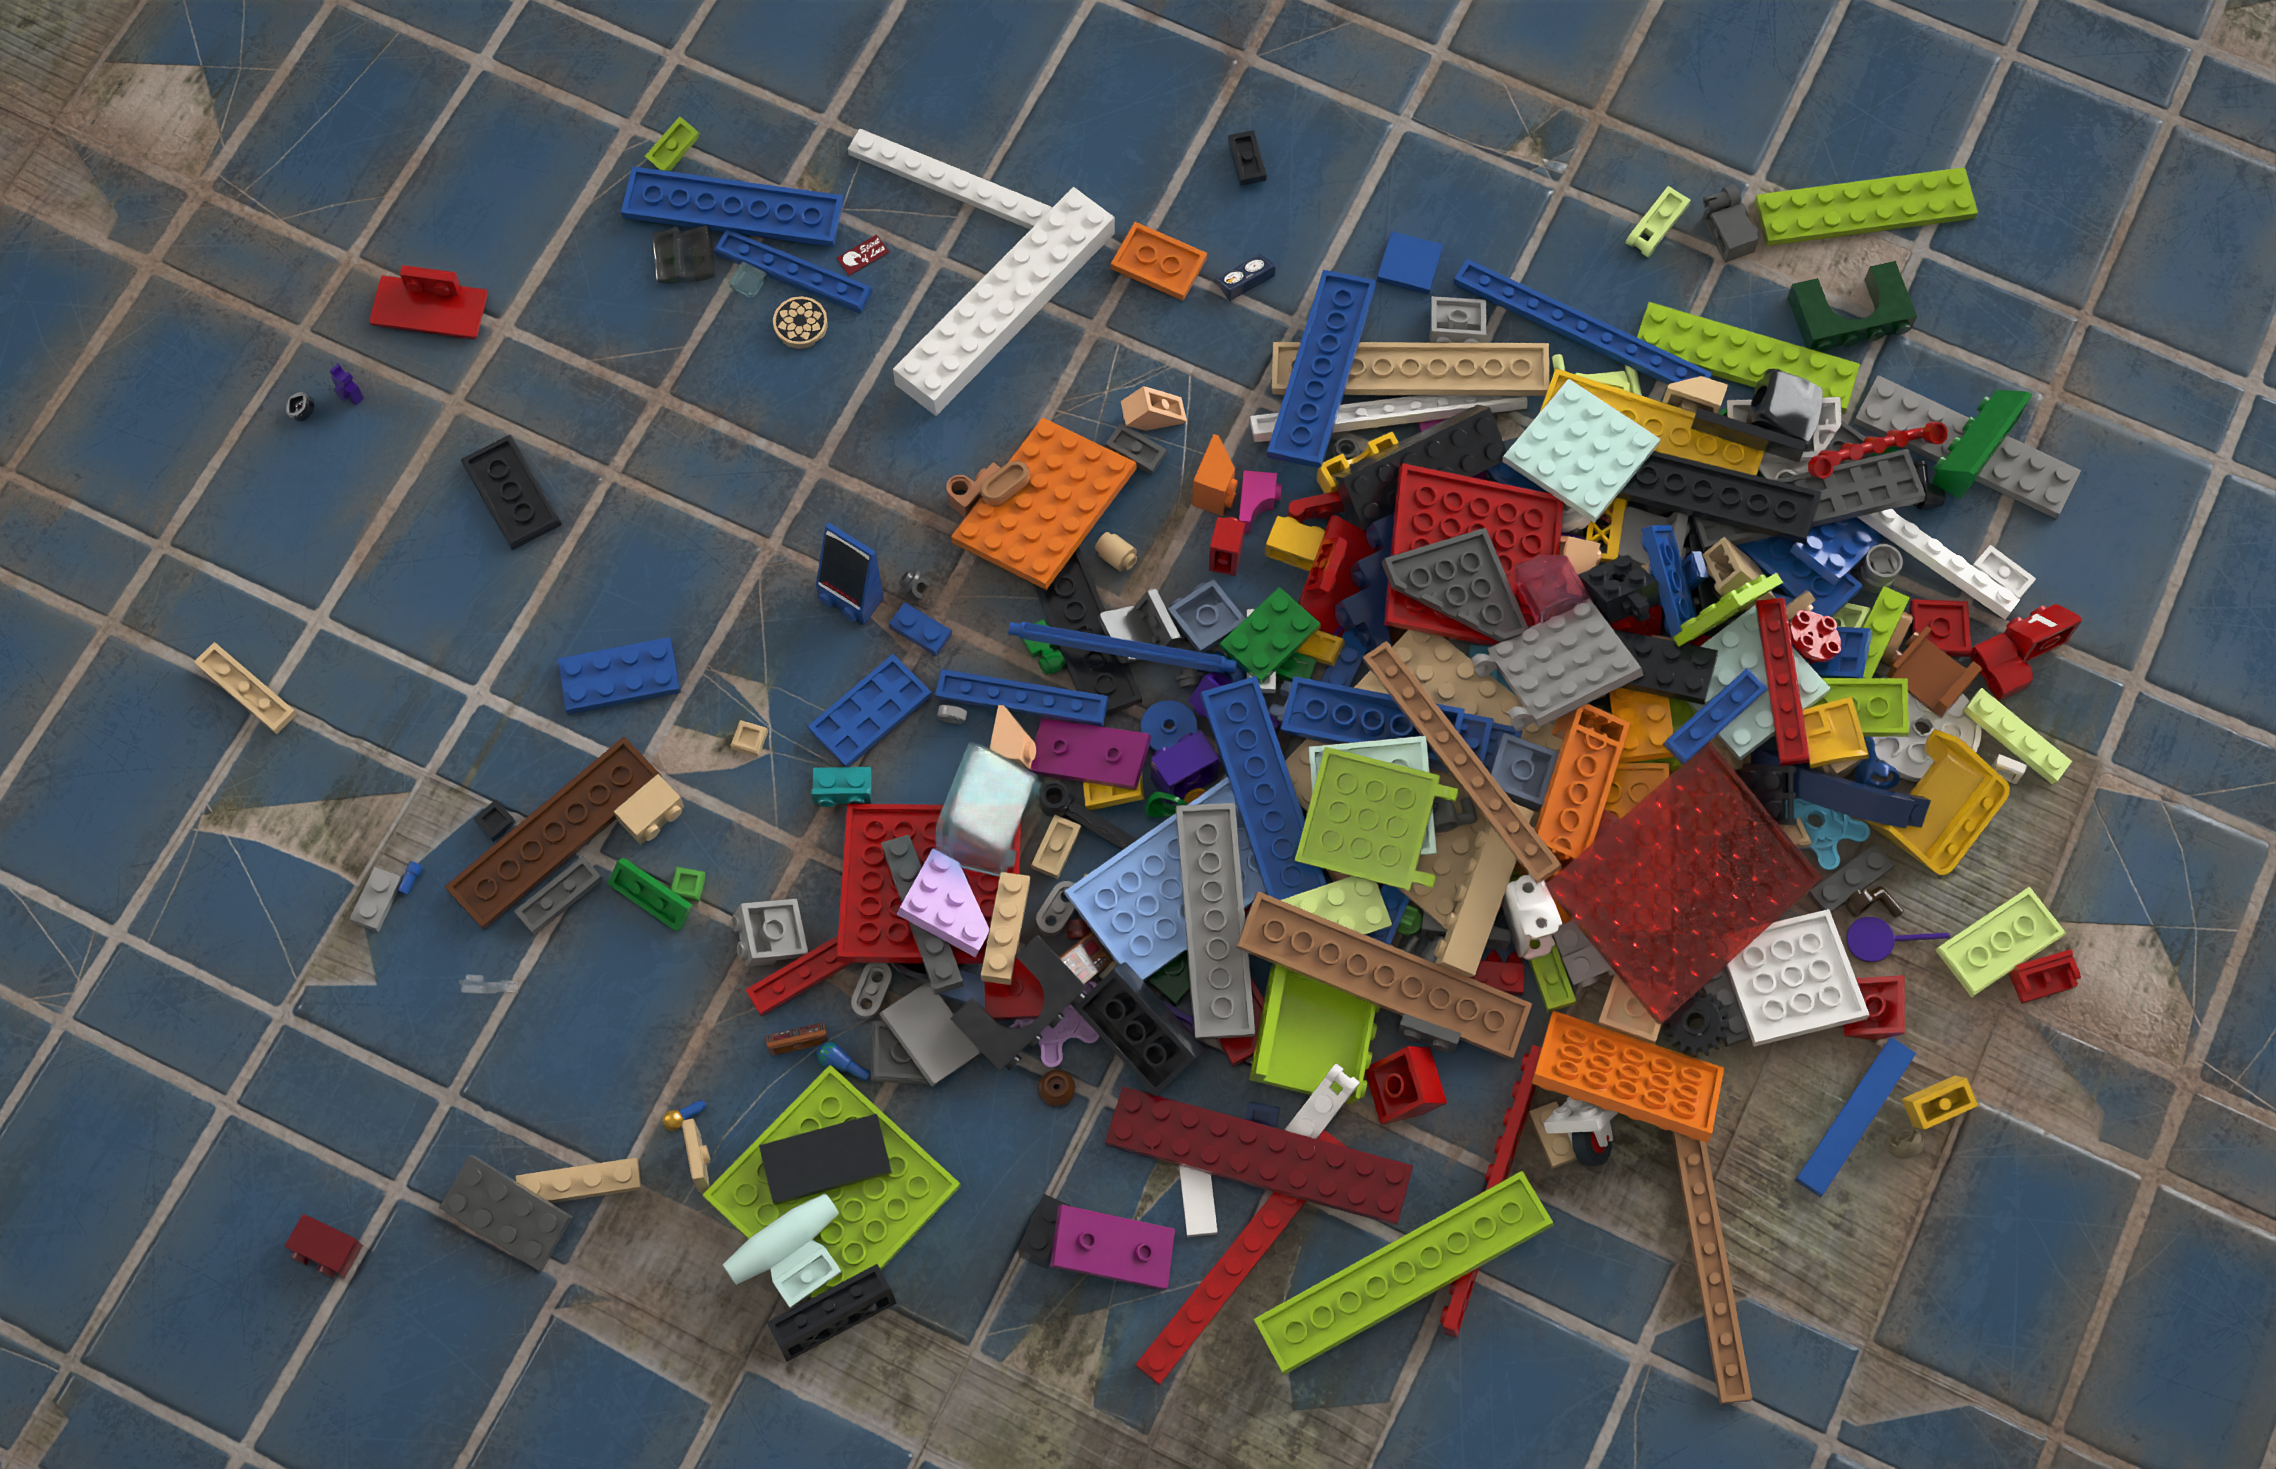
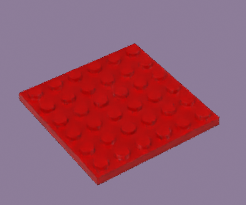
M1402 463L1399 467L1391 556L1486 528L1528 627L1534 626L1555 616L1554 606L1557 593L1564 502L1550 493ZM1388 580L1384 625L1489 646L1500 643L1392 589Z
M847 804L837 962L923 963L908 920L897 915L902 903L881 847V842L905 835H910L921 868L933 848L959 862L990 930L1001 872L1020 874L1022 806ZM989 933L976 957L950 944L956 963L983 964Z

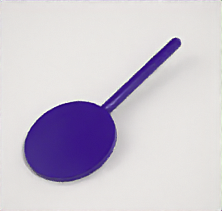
M1863 917L1856 920L1850 926L1846 939L1848 948L1855 957L1865 962H1878L1885 959L1891 953L1895 941L1948 939L1950 934L1933 933L1894 936L1892 929L1885 921L1876 917Z

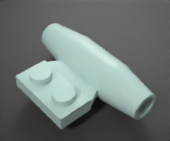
M826 1194L816 1197L791 1209L753 1235L722 1265L736 1285L771 1269L774 1286L789 1308H791L841 1273V1270L826 1248L812 1240L839 1212Z

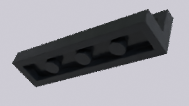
M875 1264L768 1321L767 1324L786 1362L893 1306L896 1304V1300L878 1264Z

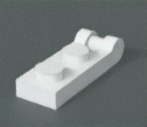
M1336 1063L1285 1130L1317 1139L1360 1082L1354 1077L1349 1078L1342 1072L1343 1068ZM1334 1082L1343 1087L1340 1094L1330 1088Z

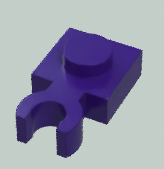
M337 363L330 370L331 378L335 384L333 390L343 401L349 399L354 405H357L364 397L358 385L352 381V375L349 372L346 373L341 368V365Z

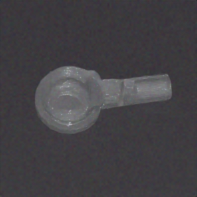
M466 974L465 980H459V985H462V993H519L520 981L501 980L498 983L483 981L484 976Z

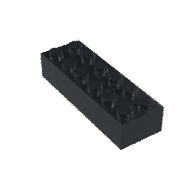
M1475 405L1332 474V478L1350 523L1360 529H1366L1373 522L1395 513L1399 467L1402 463L1472 477L1503 462V456L1507 450L1490 407Z

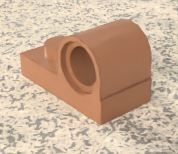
M993 462L987 469L983 468L980 470L975 478V482L965 475L951 477L946 485L949 505L965 518L981 498V484L998 471L1000 467ZM958 490L966 491L963 495L954 494Z

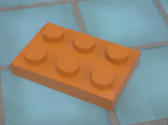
M1134 222L1111 262V269L1184 301L1207 260V253Z

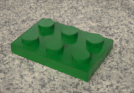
M1279 587L1220 642V648L1229 657L1237 661L1236 663L1252 677L1257 676L1259 684H1262L1320 629L1321 623Z

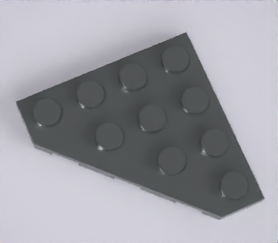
M1486 528L1384 558L1381 562L1392 589L1498 642L1519 636L1529 629Z

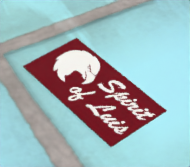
M876 234L836 259L847 274L851 275L889 253V250Z

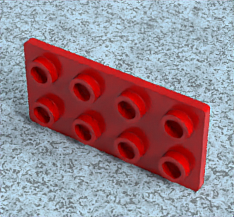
M402 265L401 278L381 276L369 319L372 326L467 339L477 338L488 297L486 289L461 286L456 272Z
M1337 515L1330 517L1298 602L1321 623L1319 631L1331 635L1340 627L1335 617L1334 606L1340 601L1360 592V588L1356 587L1352 582L1349 568L1357 561L1375 552V549L1371 548L1366 539L1367 533ZM1345 628L1337 635L1338 637L1342 638Z

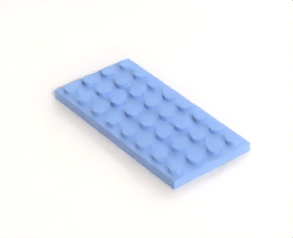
M1226 777L1188 805L1235 803L1245 909L1252 904L1258 891L1264 894L1266 892L1228 777ZM1176 813L1072 885L1064 893L1119 966L1126 962L1143 981L1187 951Z

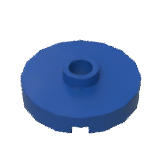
M1174 700L1160 701L1151 705L1141 720V732L1150 734L1149 749L1154 753L1163 747L1170 748L1177 744L1178 740L1185 734H1195L1198 731L1197 719L1192 710L1185 704ZM1170 723L1174 725V728L1168 730L1164 725Z

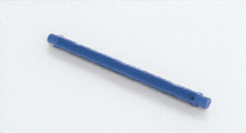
M1010 622L1008 631L1009 635L1019 636L1020 639L1223 673V671L1235 673L1237 662L1219 655L1022 622L1021 624Z

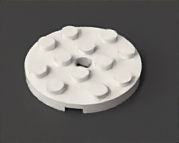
M1908 693L1909 736L1872 737L1875 742L1876 759L1878 762L1886 763L1896 768L1901 778L1912 782H1919L1934 762L1924 751L1926 740L1934 729L1962 739L1971 749L1977 752L1981 740V726L1962 712L1969 703V700L1962 694L1948 712L1940 718ZM1915 723H1926L1930 728V732L1921 735V732L1916 729Z

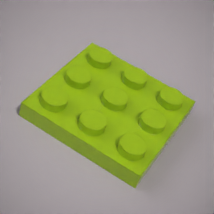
M1777 573L1768 578L1762 574L1753 581L1747 582L1736 590L1734 589L1720 598V601L1716 604L1714 603L1702 610L1700 615L1680 625L1679 627L1682 631L1675 635L1673 639L1678 647L1724 623L1782 584L1781 578Z

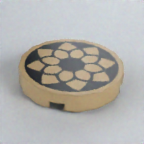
M793 297L782 302L776 309L773 317L776 336L786 346L796 349L809 348L815 345V342L825 336L828 328L826 311L820 303L808 297Z

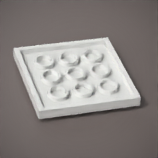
M1829 909L1717 936L1716 943L1725 962L1736 999L1754 1047L1868 1019V1009Z

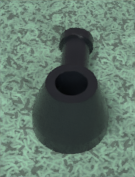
M1925 461L1915 462L1914 466L1926 495L1925 501L1915 503L1917 509L1930 510L1942 506L1945 502V490L1929 483L1927 463Z

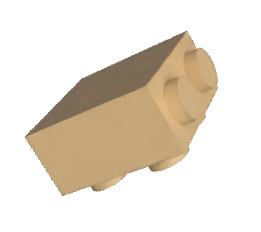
M1725 537L1721 538L1702 554L1707 563V572L1716 581L1714 587L1721 596L1728 594L1734 589H1738L1763 574L1750 557ZM1770 591L1758 600L1775 599V596ZM1753 602L1744 609L1748 611L1755 605V602Z

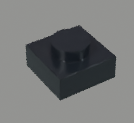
M496 799L473 818L475 823L493 841H496L516 824L515 819Z

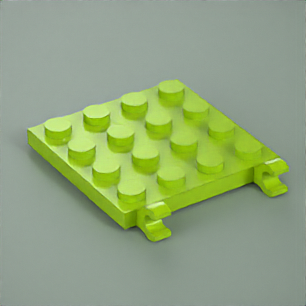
M1325 747L1295 861L1411 891L1413 883L1434 888L1436 876L1417 871V864L1435 797L1456 802L1459 791L1453 787L1440 785V775Z

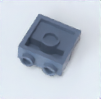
M1214 579L1208 583L1203 582L1197 585L1191 594L1185 598H1177L1167 609L1183 639L1187 638L1197 652L1201 653L1207 652L1222 642L1245 620V617Z
M1503 733L1490 774L1508 797L1511 798L1513 803L1538 811L1543 805L1559 752Z

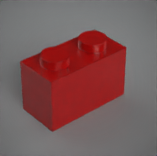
M1217 517L1210 545L1208 571L1236 576L1244 543V522H1240L1234 517Z

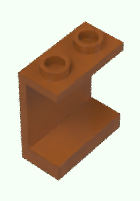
M1927 626L1920 634L1917 631L1912 634L1905 644L1908 648L1904 653L1898 651L1888 663L1891 669L1887 677L1908 678V693L1938 717L1942 718L1975 681L1982 667L1973 661L1965 669L1926 639L1932 630Z

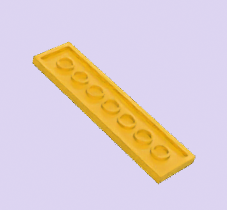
M1557 368L1555 369L1540 412L1566 381L1570 379L1660 438V444L1654 451L1757 475L1764 451L1691 429L1696 413Z

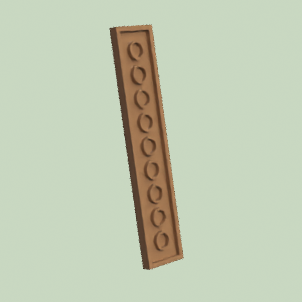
M1259 891L1255 894L1236 948L1401 1016L1407 1014L1461 1033L1460 1040L1509 1060L1515 1056L1532 1003Z

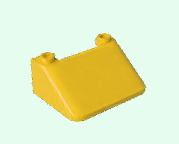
M1934 729L1924 746L1925 753L1934 762L1910 793L1911 795L1924 796L1931 800L1922 828L1908 825L1906 828L1868 820L1865 821L1934 873L1946 875L1956 867L2007 800L2010 787L2008 782L1962 739Z

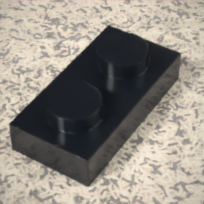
M1254 130L1228 135V143L1240 186L1266 181L1267 174Z

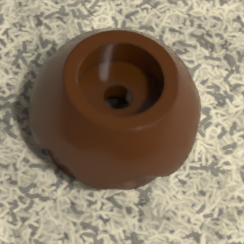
M1058 1069L1051 1070L1041 1077L1038 1084V1094L1049 1106L1056 1107L1067 1104L1073 1098L1076 1088L1075 1082L1067 1072ZM1058 1085L1059 1089H1054V1086Z

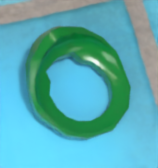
M1154 792L1147 799L1146 815L1149 817H1169L1176 813V806L1163 803L1160 799L1173 801L1179 806L1187 804L1172 794Z

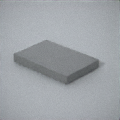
M926 982L883 1010L880 1016L933 1087L979 1056L981 1051L950 1019L954 1014L939 994L934 995L931 983Z

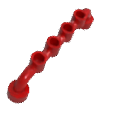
M1929 422L1922 428L1906 431L1889 430L1883 438L1868 436L1862 444H1843L1839 451L1821 450L1817 456L1812 457L1808 462V471L1814 478L1826 479L1832 474L1833 466L1839 465L1841 461H1857L1865 454H1881L1888 447H1905L1909 441L1924 438L1925 442L1929 444L1939 445L1946 440L1948 430L1946 425L1941 422Z

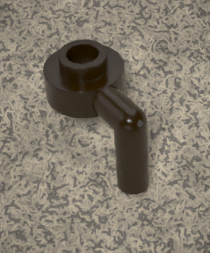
M1881 886L1872 891L1869 889L1865 891L1858 889L1847 899L1849 904L1846 909L1853 917L1864 913L1878 900L1882 902L1895 918L1904 912L1903 908L1888 891Z

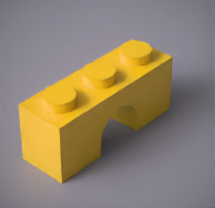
M1390 432L1368 442L1364 452L1355 458L1346 460L1344 454L1329 459L1323 462L1322 467L1317 469L1316 480L1324 494L1338 491L1332 474L1399 442L1394 433Z

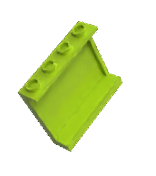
M1273 964L1270 967L1249 1080L1312 1095L1328 1072L1337 1063L1343 1068L1342 1072L1349 1078L1354 1077L1360 1082L1345 1102V1104L1353 1105L1360 1098H1363L1366 1092L1367 1080H1363L1365 1069L1369 1068L1372 1059V1052L1368 1050L1370 1041H1373L1376 1035L1377 1024L1373 1023L1375 1013L1379 1012L1380 1007ZM1334 1082L1330 1087L1338 1094H1340V1092L1343 1089V1087H1341L1336 1082Z

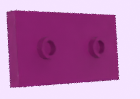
M1042 718L1035 739L1036 756L1032 760L1031 769L1027 770V772L1034 775L1137 790L1151 736L1148 733Z
M1060 1205L1057 1212L1050 1267L1166 1290L1169 1284L1175 1229Z

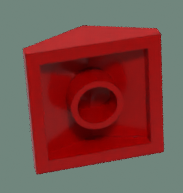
M1904 975L1856 978L1868 1009L1869 1017L1866 1020L1845 1024L1844 1036L1881 1040L1905 1034Z

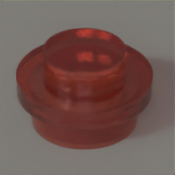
M1084 919L1068 921L1069 927L1063 928V933H1067V940L1084 938L1090 933V927Z

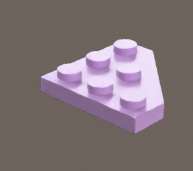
M933 848L900 906L897 915L976 957L990 931L959 862Z

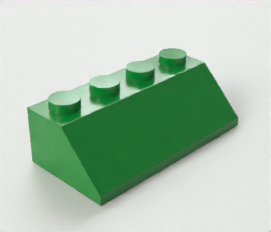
M1996 390L1991 398L1986 396L1977 408V411L1980 412L1976 418L1971 416L1962 430L1965 431V434L1962 438L1956 436L1947 449L1951 452L1947 458L1941 456L1934 466L1933 470L1937 473L1932 482L1961 500L2018 422L2033 394L2027 391Z

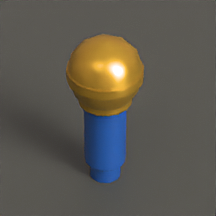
M704 1100L696 1101L679 1111L672 1110L666 1112L662 1119L664 1127L669 1131L678 1130L682 1126L683 1120H687L707 1108Z

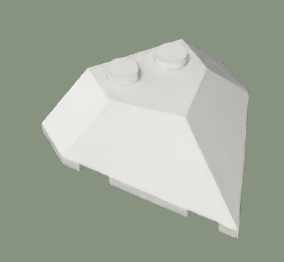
M1840 397L1822 398V409L1817 428L1809 440L1808 448L1804 450L1799 463L1764 452L1758 469L1764 478L1776 480L1809 472L1808 462L1812 457L1817 456L1821 450L1826 449L1841 426ZM1727 400V417L1746 423L1752 400Z

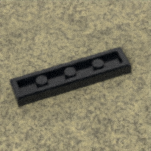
M1700 408L1697 409L1691 429L1798 463L1806 446L1805 441Z

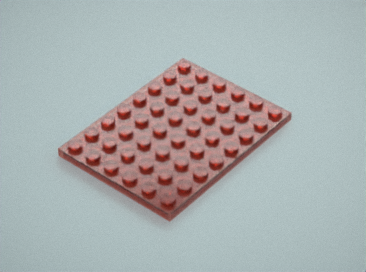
M1709 742L1545 883V885L1656 1023L1661 1024L1821 880L1822 877L1713 744Z

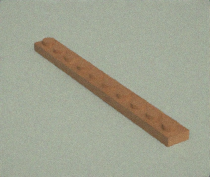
M1386 641L1363 656V661L1420 735L1426 736L1427 744L1533 881L1538 885L1561 869V863L1390 644Z
M1671 1131L1719 1404L1750 1402L1752 1400V1393L1706 1142L1701 1140H1692L1686 1135Z

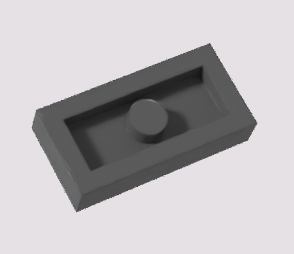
M1122 423L1118 425L1105 443V448L1135 461L1138 468L1150 475H1153L1167 455V449Z

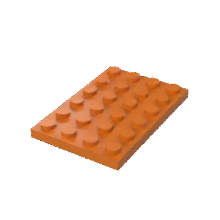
M1042 417L1009 460V462L1020 461L1028 466L1030 473L1029 483L1001 505L991 506L980 498L952 534L951 540L953 544L1047 590L1135 472L1137 466L1135 461Z
M1553 1010L1532 1084L1548 1091L1553 1090L1565 1094L1574 1100H1582L1597 1105L1604 1110H1612L1627 1115L1633 1120H1641L1656 1125L1663 1130H1671L1686 1135L1692 1140H1701L1709 1143L1713 1132L1724 1067Z

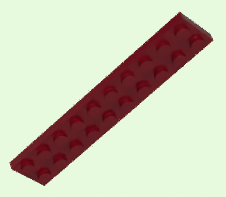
M1124 1086L1122 1087L1105 1140L1106 1146L1396 1226L1399 1222L1413 1172V1165L1168 1098L1155 1097L1153 1094Z

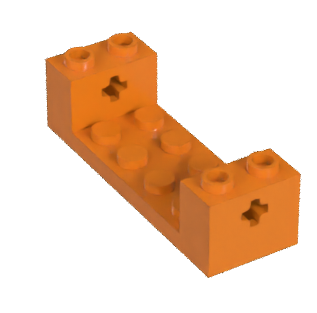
M1585 704L1557 718L1551 735L1563 739L1535 831L1561 863V869L1544 880L1547 886L1557 890H1564L1580 886L1630 726V722L1589 704ZM1516 860L1513 871L1522 875H1529L1519 861Z

